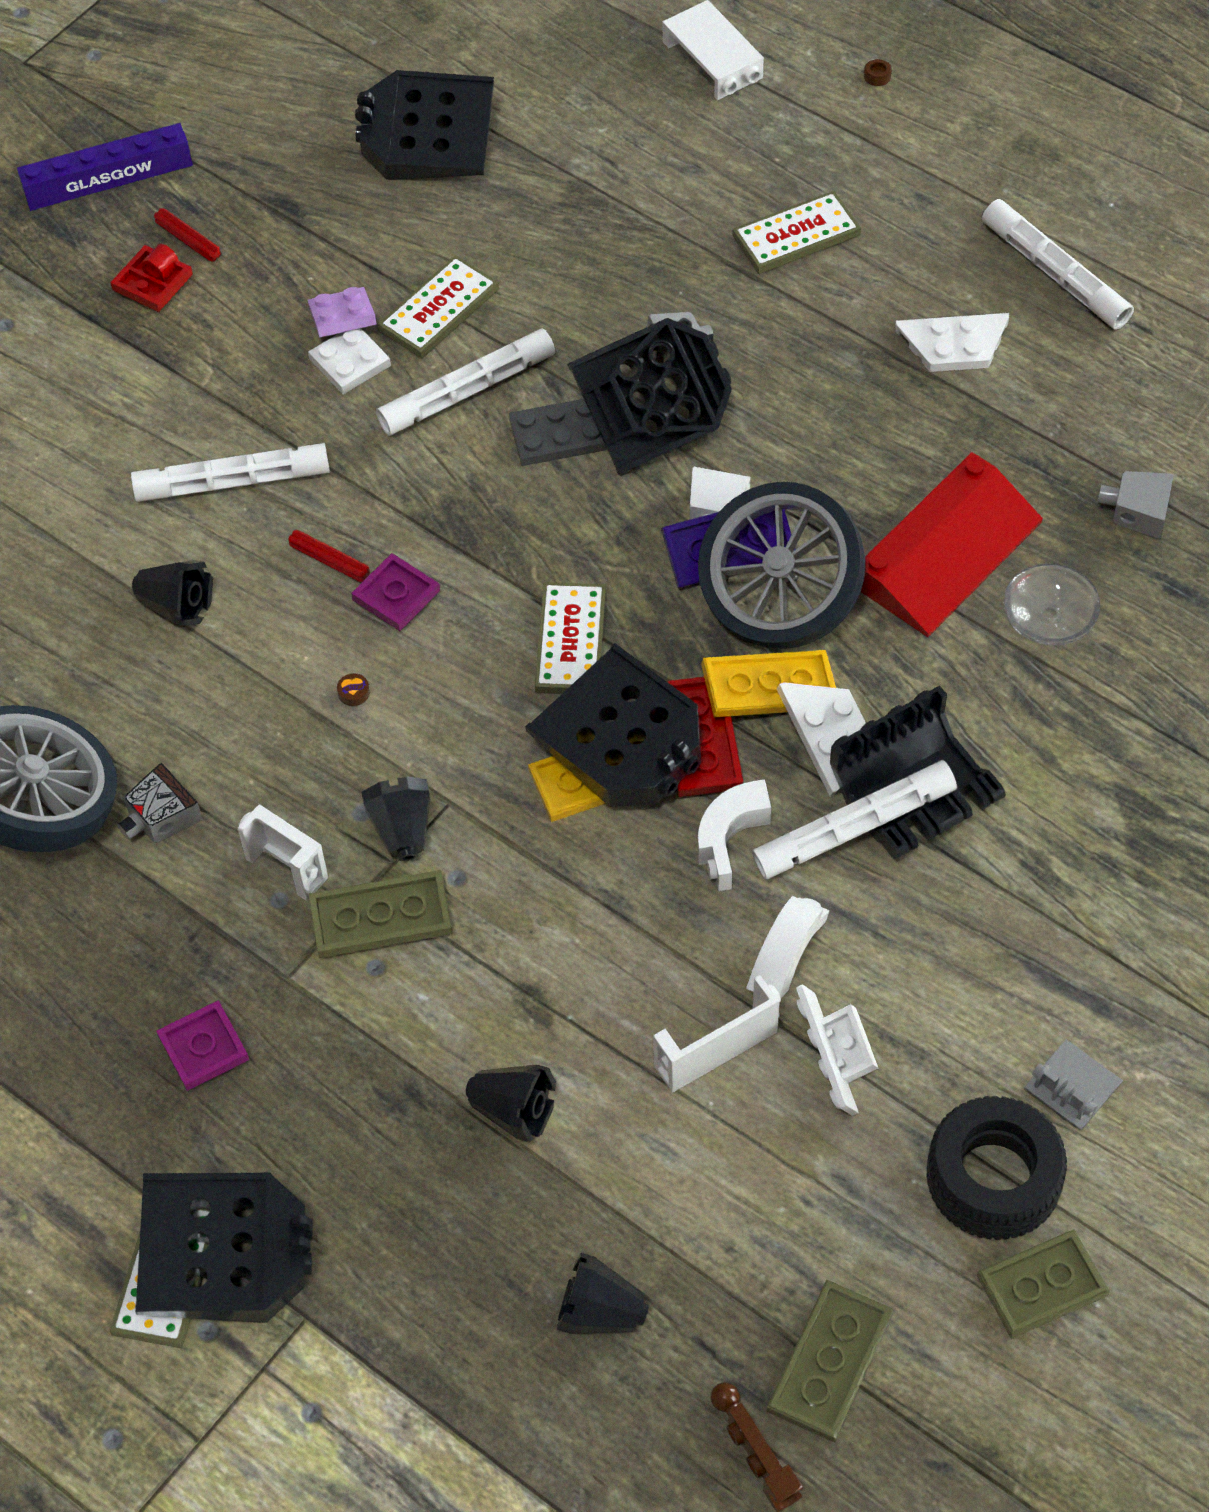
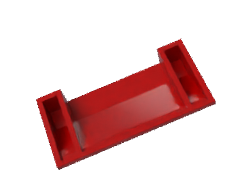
M971 452L865 556V576L861 593L926 637H929L1042 523L1043 518L997 467Z

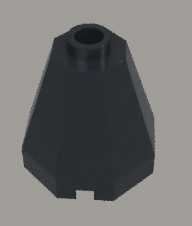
M197 560L184 561L139 570L132 581V590L140 603L172 623L190 626L200 624L204 618L198 616L202 608L208 611L211 605L213 577L211 573L204 571L203 568H207L205 562Z
M414 777L397 778L399 785L390 786L389 780L378 782L362 791L365 812L391 857H397L399 861L416 859L418 853L424 851L430 808V793L427 779Z
M540 1065L481 1070L469 1079L466 1086V1096L472 1108L516 1139L530 1142L534 1140L532 1136L539 1137L543 1134L551 1116L554 1100L548 1099L549 1090L555 1091L556 1081L550 1068Z
M580 1253L573 1267V1271L577 1272L576 1277L569 1279L558 1315L559 1323L557 1324V1330L569 1334L633 1332L637 1325L643 1326L649 1309V1305L644 1303V1293L596 1257Z

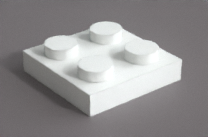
M361 328L341 332L308 351L310 361L343 395L391 366L390 358Z

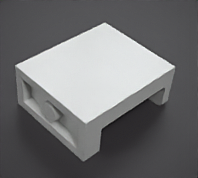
M260 804L252 812L243 816L239 823L238 832L246 860L253 863L262 852L269 853L291 868L297 895L308 901L309 893H315L328 879L321 844Z

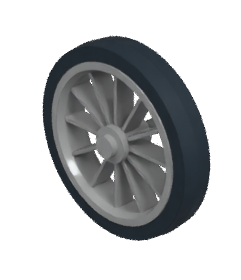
M795 482L767 483L753 487L736 496L712 520L705 533L699 552V582L710 610L717 620L735 636L766 648H795L810 644L829 634L850 613L859 597L864 582L865 553L854 521L847 511L833 498L805 484ZM782 510L803 511L786 547H784ZM775 511L777 546L775 547L770 546L753 521L757 517ZM811 515L817 517L828 526L794 550ZM748 523H751L768 548L765 555L734 541L739 532ZM830 536H834L839 555L799 559ZM731 546L763 560L761 564L725 567ZM839 563L833 585L798 570V567ZM765 571L730 595L726 583V575ZM798 576L830 590L825 599L816 608L813 609L796 584ZM768 581L752 616L743 612L735 604ZM779 581L781 622L760 620ZM786 582L794 586L810 610L809 613L789 621Z
M0 706V798L11 793L16 796L10 809L0 804V845L29 852H54L72 848L87 841L103 826L114 804L117 774L109 753L93 734L65 716L30 706ZM3 741H15L18 755ZM26 742L42 746L38 755L28 754ZM47 748L60 754V756L48 762L43 759ZM71 764H74L75 767L78 769V770H61V769H63V768H65V767H67V766H69V765H71ZM73 786H88L89 793ZM40 800L55 814L54 816H44ZM28 801L30 802L33 815L25 814ZM64 801L79 806V808L73 811Z

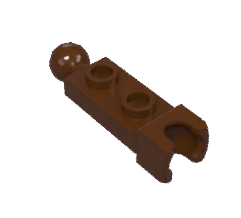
M727 1382L717 1384L710 1396L712 1405L718 1411L726 1412L729 1416V1425L726 1426L727 1431L735 1445L739 1446L742 1444L749 1456L746 1457V1461L753 1474L757 1478L763 1477V1492L775 1511L780 1512L802 1498L800 1490L803 1489L802 1484L789 1464L782 1468L743 1404H738L740 1401L738 1389L733 1384Z

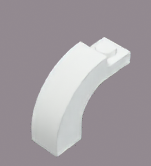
M765 779L743 783L728 789L709 805L701 819L698 831L699 865L707 864L710 880L716 879L718 891L732 889V870L726 848L729 840L743 829L771 824V804Z
M792 896L779 913L764 941L746 989L754 992V978L761 975L766 984L771 983L778 991L780 998H782L789 990L796 967L808 942L826 922L829 910L822 908L813 899H802Z

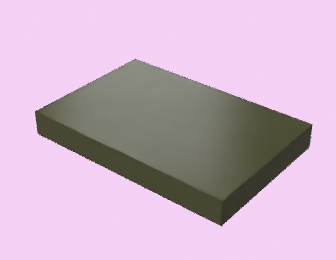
M1075 1229L977 1272L981 1285L1011 1339L1108 1297L1110 1293Z

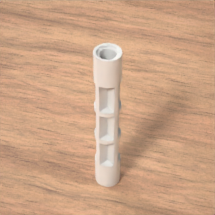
M997 199L986 208L982 216L984 224L1087 306L1089 310L1114 330L1120 329L1129 321L1134 312V307L1098 279L1081 263L1077 262L1007 203Z
M543 328L534 331L377 408L376 415L385 433L391 436L413 425L414 419L419 422L527 369V365L533 366L553 356L555 348L552 339Z
M325 443L300 446L296 451H292V448L168 466L165 467V471H160L159 468L131 472L135 500L136 502L318 475L330 473Z
M941 760L753 849L754 860L764 879L768 880L793 868L794 864H801L921 807L927 801L932 802L955 791L957 784L954 775L947 763Z

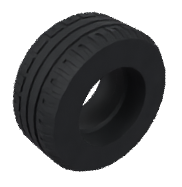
M985 1096L983 1099L981 1097L975 1098V1100L971 1099L946 1114V1117L942 1119L941 1124L937 1126L934 1132L927 1161L926 1178L929 1192L932 1194L931 1198L936 1202L937 1208L941 1210L940 1212L944 1216H947L946 1219L949 1222H953V1225L956 1227H961V1230L964 1232L967 1231L971 1235L976 1234L980 1238L983 1236L986 1239L994 1238L995 1240H1000V1238H1003L1005 1240L1009 1239V1237L1017 1238L1018 1235L1023 1236L1026 1232L1029 1233L1034 1228L1037 1229L1041 1223L1047 1220V1217H1050L1058 1203L1067 1171L1064 1143L1052 1122L1046 1119V1116L1040 1113L1038 1109L1031 1108L1032 1106L1028 1103L1025 1104L1023 1101H1016L1014 1098L1010 1097L1009 1099L1001 1096V1098L998 1096ZM996 1145L1005 1147L1015 1152L1025 1162L1030 1177L1024 1184L1014 1189H989L980 1185L969 1176L962 1163L963 1157L971 1150L980 1146Z

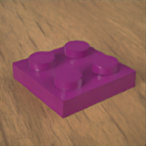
M391 553L351 595L354 602L398 631H401L440 592V584Z
M219 1000L156 1030L158 1038L186 1091L249 1060L248 1053Z

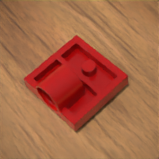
M158 244L154 249L144 245L110 283L113 291L160 312L193 275L191 266L178 261L175 252L167 245Z

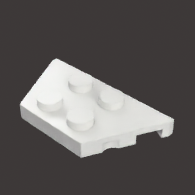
M1009 313L896 321L895 332L898 335L902 334L908 340L909 348L915 355L921 358L923 365L929 372L989 368L994 352L1001 341L1002 333L1008 325Z
M783 682L779 684L777 691L829 796L832 797L838 792L840 787L830 765L831 746L838 738L844 735L850 736L859 731L866 722L849 689Z

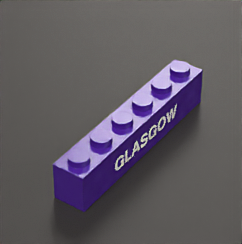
M177 123L17 167L28 207L32 211L190 167L193 164L182 125Z

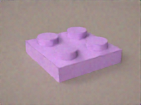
M350 287L343 292L320 294L315 298L308 299L309 310L319 338L377 324L373 308L364 287Z

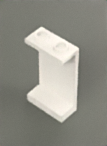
M709 0L662 21L663 43L668 48L680 44L715 81L714 97L717 100L731 95L735 91L763 78L764 57Z
M761 975L755 977L753 1009L682 1050L679 1049L666 1029L653 1035L654 1067L672 1093L776 1034L778 1018L780 1017L779 1002H781L778 991L771 983L767 985Z

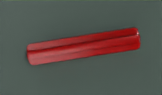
M160 208L158 212H155V223L211 262L220 257L219 246L165 208Z
M294 530L288 538L291 547L359 582H363L370 574L368 565L300 530Z

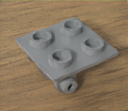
M1066 1039L1044 1065L1041 1063L1037 1065L1032 1073L1034 1077L1027 1083L1024 1089L1081 1131L1123 1080Z

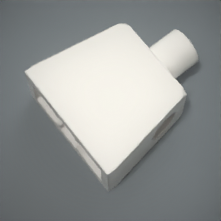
M693 467L690 520L719 512L736 496L750 489L751 477Z

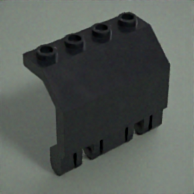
M940 685L930 691H922L914 700L903 706H895L884 717L865 723L859 731L850 736L844 735L838 738L831 746L830 765L847 805L941 760H944L951 769L957 784L955 791L932 802L927 801L923 806L869 831L873 838L881 843L894 859L907 854L909 849L911 851L919 846L916 836L909 828L911 825L914 824L926 839L931 840L936 837V834L940 835L961 823L964 819L971 817L973 811L963 797L965 794H968L981 809L987 808L990 804H994L1006 796L1003 786L991 771L980 768L954 737L945 714L947 693Z

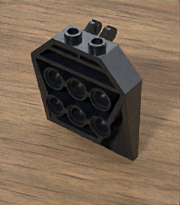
M396 70L367 91L360 92L357 96L359 107L355 110V119L361 125L356 126V142L361 145L362 155L386 180L484 175L494 77Z
M666 318L567 364L612 458L618 475L703 438L719 428L732 391L730 385L731 377L727 369L722 368L718 359V348L712 340H709L706 333ZM652 351H659L663 355V363H658L654 360ZM621 364L630 367L632 377H626L622 374L620 370ZM665 378L674 380L676 391L667 388ZM633 392H639L643 395L645 399L644 405L635 402ZM679 405L687 408L689 418L680 416L678 413ZM647 419L653 420L657 424L656 433L649 431L646 427Z
M616 643L537 718L525 726L528 734L610 807L657 804L665 796L668 797L673 794L679 782L686 775L693 774L701 763L698 704ZM660 720L664 721L662 723H655L656 721ZM585 741H592L588 744H582ZM638 741L642 742L641 744H633L634 742ZM612 763H620L616 766H610Z
M270 1172L143 1173L136 1315L267 1323L305 1287V1275H312V1253L308 1252L311 1251V1240L313 1239V1219L306 1216L305 1205ZM245 1208L253 1211L250 1216L245 1218L235 1215L239 1210ZM198 1209H206L210 1211L209 1214L203 1218H195L194 1216H192V1214ZM199 1242L208 1245L203 1252L197 1253L190 1250L194 1244ZM242 1242L252 1245L246 1252L234 1250L235 1246ZM194 1277H203L207 1280L201 1287L188 1285ZM238 1277H247L251 1280L249 1284L243 1287H237L232 1284Z

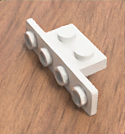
M802 984L796 987L800 997L797 1000V1006L803 1017L808 1019L810 1029L807 1030L809 1039L813 1046L818 1048L822 1058L818 1060L819 1067L823 1075L830 1080L833 1088L829 1091L830 1097L837 1109H842L853 1116L859 1112L848 1083L878 1069L858 1012L850 1004L824 1017L815 993Z

